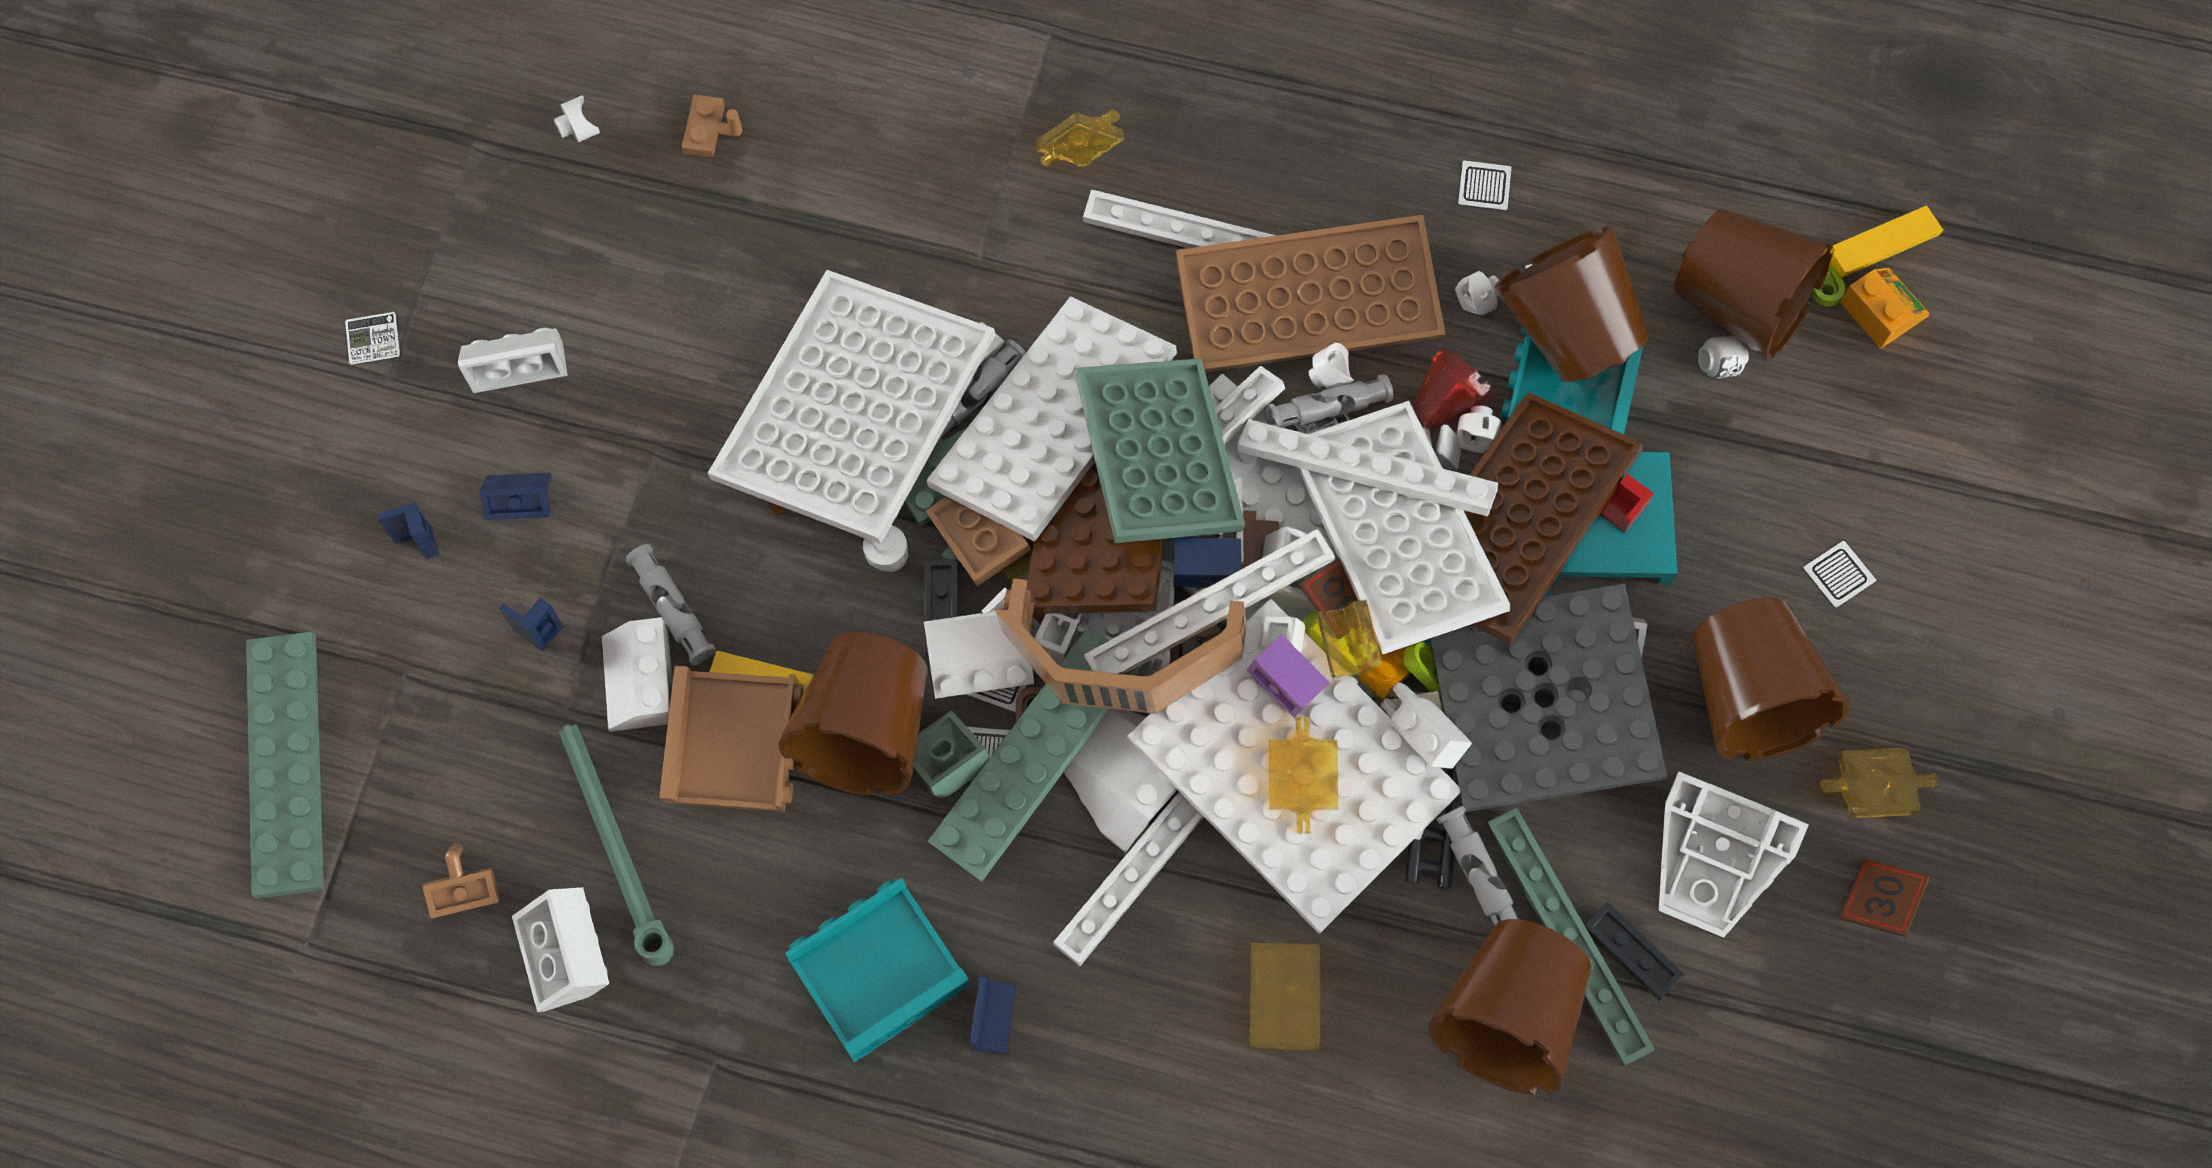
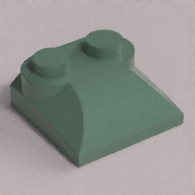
M951 710L918 733L913 770L926 784L932 795L946 797L975 778L990 756L981 742Z

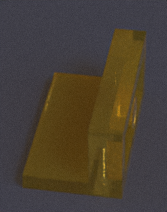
M1367 600L1354 601L1343 609L1316 613L1332 678L1366 674L1382 665Z

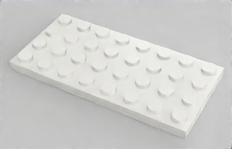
M1070 296L926 480L928 487L1035 542L1095 462L1075 377L1077 368L1171 361L1177 353L1176 345Z
M1409 401L1309 434L1442 468ZM1297 467L1382 654L1510 611V603L1463 510Z

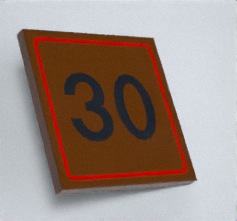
M1339 558L1299 584V587L1336 641L1367 620Z
M1864 858L1840 918L1848 922L1907 937L1931 877L1920 872Z

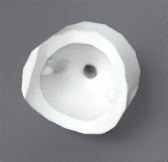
M583 95L561 104L564 115L555 118L554 122L562 138L573 134L577 142H581L600 133L599 128L588 122L582 114Z
M1480 271L1463 278L1455 288L1457 299L1462 309L1481 316L1497 309V297L1500 295L1497 293L1495 285L1499 281L1498 278L1494 275L1487 278Z
M1336 342L1314 354L1312 358L1313 368L1309 370V376L1318 388L1325 386L1327 389L1354 381L1349 372V351L1342 344Z
M1474 406L1471 408V413L1460 416L1457 429V439L1460 448L1475 453H1483L1489 448L1502 427L1501 421L1492 416L1493 411L1491 408ZM1471 435L1476 436L1475 440L1470 441Z
M891 525L881 544L864 538L863 551L865 558L874 568L894 572L900 570L905 565L909 556L908 545L903 532L896 526Z

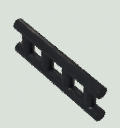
M1455 767L1453 769L1441 768L1458 785ZM1460 793L1444 809L1445 814L1459 808ZM1426 827L1423 830L1421 839H1414L1409 844L1405 882L1419 883V875L1421 873L1438 876L1437 887L1451 889L1454 852L1450 847L1452 841L1445 827L1443 830ZM1423 840L1442 843L1440 863L1421 860Z

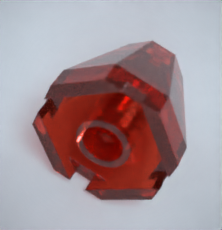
M1441 348L1433 357L1413 404V410L1421 426L1425 429H1429L1430 426L1437 430L1440 429L1443 424L1447 425L1471 411L1472 407L1483 404L1492 394L1491 386L1487 381L1483 385L1477 381L1481 375L1476 369L1456 353L1450 352L1447 355V349Z

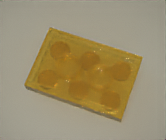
M1251 942L1249 1048L1319 1050V944Z

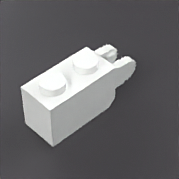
M1397 682L1393 687V691L1403 701L1401 706L1399 707L1395 701L1385 698L1381 703L1383 710L1391 717V725L1430 767L1453 769L1472 742L1433 702L1426 698H1419L1408 686Z

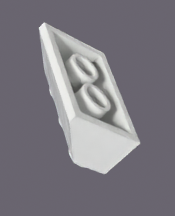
M540 328L533 333L523 335L508 334L502 339L491 341L476 340L470 345L461 346L458 358V366L473 393L568 376L563 342L556 328Z
M995 611L924 622L935 699L1034 684L1031 665L1004 635Z
M662 617L629 621L602 636L609 732L667 725L669 719L673 681L668 628Z
M583 887L548 890L512 916L537 1013L590 997L609 984L607 969L602 959L598 936L594 930L589 904L586 901Z

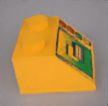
M1890 268L1872 270L1851 284L1840 301V304L1880 349L1930 315Z

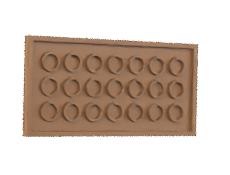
M1423 215L1176 250V260L1193 359L1202 358L1205 372L1313 357L1314 354L1336 342L1342 344L1348 351H1356L1444 338L1446 334Z

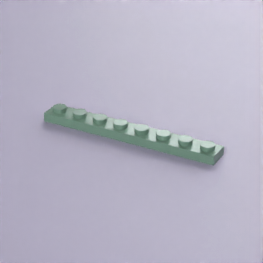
M1518 808L1487 822V829L1541 924L1570 939L1589 958L1592 969L1584 1000L1622 1068L1655 1050L1654 1046Z

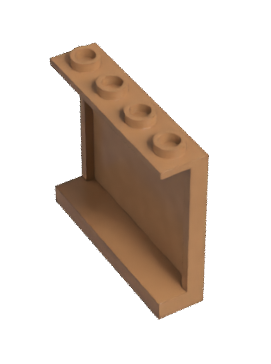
M675 666L659 798L665 804L785 812L786 803H791L793 795V784L788 783L789 770L795 769L796 762L791 757L784 759L779 750V741L796 709V704L799 703L803 696V684H799L795 674H789V678L697 672L691 671L686 666Z

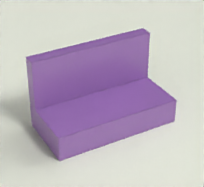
M1282 634L1256 657L1246 670L1293 718L1299 715L1310 701L1330 683Z

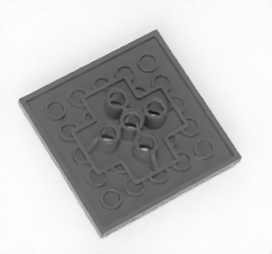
M1625 583L1543 597L1512 644L1472 625L1430 638L1444 714L1472 742L1454 766L1458 786L1460 787L1461 803L1466 809L1465 812L1667 778ZM1533 664H1540L1545 668L1546 672L1543 675L1536 676L1529 671L1528 667ZM1572 690H1579L1585 694L1586 699L1581 702H1575L1569 698L1568 693ZM1545 695L1552 700L1553 704L1547 708L1540 707L1536 704L1535 698ZM1506 701H1513L1518 704L1520 709L1515 713H1508L1501 705ZM1552 727L1558 731L1559 737L1549 740L1542 735L1541 731L1544 728Z

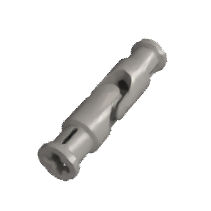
M1008 339L1005 342L1006 347L995 357H989L977 369L963 394L966 399L974 403L965 408L961 401H959L936 444L943 441L942 437L953 426H959L981 405L989 391L999 388L1026 354L1024 349L1014 340Z
M1385 374L1379 375L1376 380L1365 383L1362 381L1348 383L1324 390L1321 393L1295 397L1289 403L1278 406L1269 404L1265 408L1266 421L1269 425L1281 428L1293 424L1302 426L1323 420L1326 417H1335L1367 408L1369 404L1379 401L1384 403L1391 402L1393 399V388L1390 379ZM1343 395L1342 401L1339 402L1337 396Z
M645 544L633 549L626 556V562L629 566L635 568L640 576L639 582L658 613L663 617L677 643H682L689 654L690 664L695 666L710 659L716 653L715 646L709 644L702 634L701 630L703 627L691 608L685 603L682 594L665 567L659 566L653 556L651 545ZM667 590L669 595L664 597L665 591Z
M1464 806L1439 817L1437 821L1439 824L1444 825L1452 841L1450 847L1469 883L1474 887L1476 897L1485 915L1491 917L1494 925L1502 920L1518 919L1511 906L1514 902L1502 880L1497 876L1496 868L1478 832L1472 830L1464 814L1466 811ZM1472 855L1479 858L1483 863L1478 868L1472 869Z

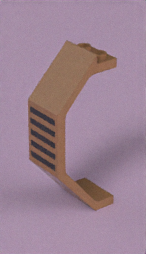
M1013 579L1012 589L1006 590L1005 610L995 609L1004 635L1062 704L1155 714L1243 658L1247 630L1244 602L1230 600L1227 625L1221 634L1153 675L1144 677L1067 669L1059 666L1030 634L1035 604L1031 602L1032 595L1030 590H1026L1027 580Z

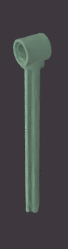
M577 724L573 726L566 725L563 727V730L559 731V735L636 926L633 931L635 949L649 965H664L673 956L674 943L666 933L662 921L655 920ZM653 939L662 940V945L657 951L647 952V945Z

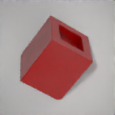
M1627 474L1600 515L1623 533H1626L1649 505L1654 493Z

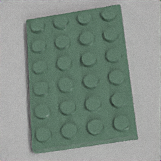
M1202 358L1077 368L1075 373L1076 382L1115 543L1243 531L1245 521Z

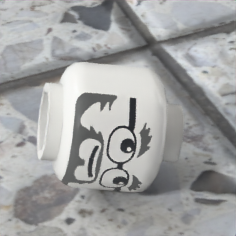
M1734 336L1712 337L1706 340L1698 353V362L1702 371L1709 377L1716 379L1735 377L1741 374L1749 359L1747 347Z

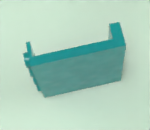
M1521 327L1520 333L1526 336L1524 344L1518 343L1514 356V361L1519 362L1517 372L1511 371L1507 389L1513 391L1511 399H1504L1500 417L1506 418L1505 423L1527 392L1624 435L1643 346L1629 355L1627 361L1616 367L1610 366L1586 380L1580 379L1565 383L1560 380L1529 335Z
M1670 452L1640 453L1627 474L1654 493L1649 505L1626 533H1623L1599 514L1555 579V584H1559L1561 577L1658 578V585L1672 584L1678 573Z
M903 878L896 882L894 879L883 883L876 890V895L868 900L861 898L848 907V913L838 919L832 917L824 921L818 927L820 931L809 938L805 935L796 939L790 944V950L785 953L853 1062L864 1057L970 987L968 977L963 969L959 968L907 889Z

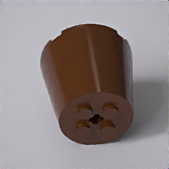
M1721 208L1705 222L1694 241H1691L1686 247L1682 257L1683 262L1675 280L1674 292L1762 358L1769 361L1770 357L1774 359L1784 349L1808 314L1811 306L1806 303L1814 288L1821 290L1830 270L1835 249L1825 242Z
M1611 225L1603 227V233L1599 234L1597 228L1553 246L1531 258L1532 266L1522 272L1518 268L1512 270L1495 285L1497 293L1560 380L1565 383L1589 379L1610 366L1616 367L1629 359V355L1640 349L1649 340V334L1620 245Z
M1771 597L1743 601L1711 615L1694 631L1692 641L1714 744L1721 757L1732 760L1736 757L1735 755H1744L1746 761H1754L1782 755L1823 737L1820 732L1829 724L1837 727L1847 716L1849 704L1846 697L1786 601Z
M847 632L836 636L832 640L779 741L781 755L784 759L791 757L797 763L795 769L808 778L843 792L869 796L871 790L883 791L885 796H892L905 791L910 785L913 773L928 672L925 661L908 646L882 635L868 632Z
M1520 919L1499 921L1432 1016L1428 1025L1429 1035L1442 1053H1447L1449 1050L1460 1059L1458 1066L1488 1083L1522 1094L1535 1095L1537 1089H1544L1548 1094H1552L1560 1088L1564 1079L1591 974V962L1583 950L1574 942L1546 926Z

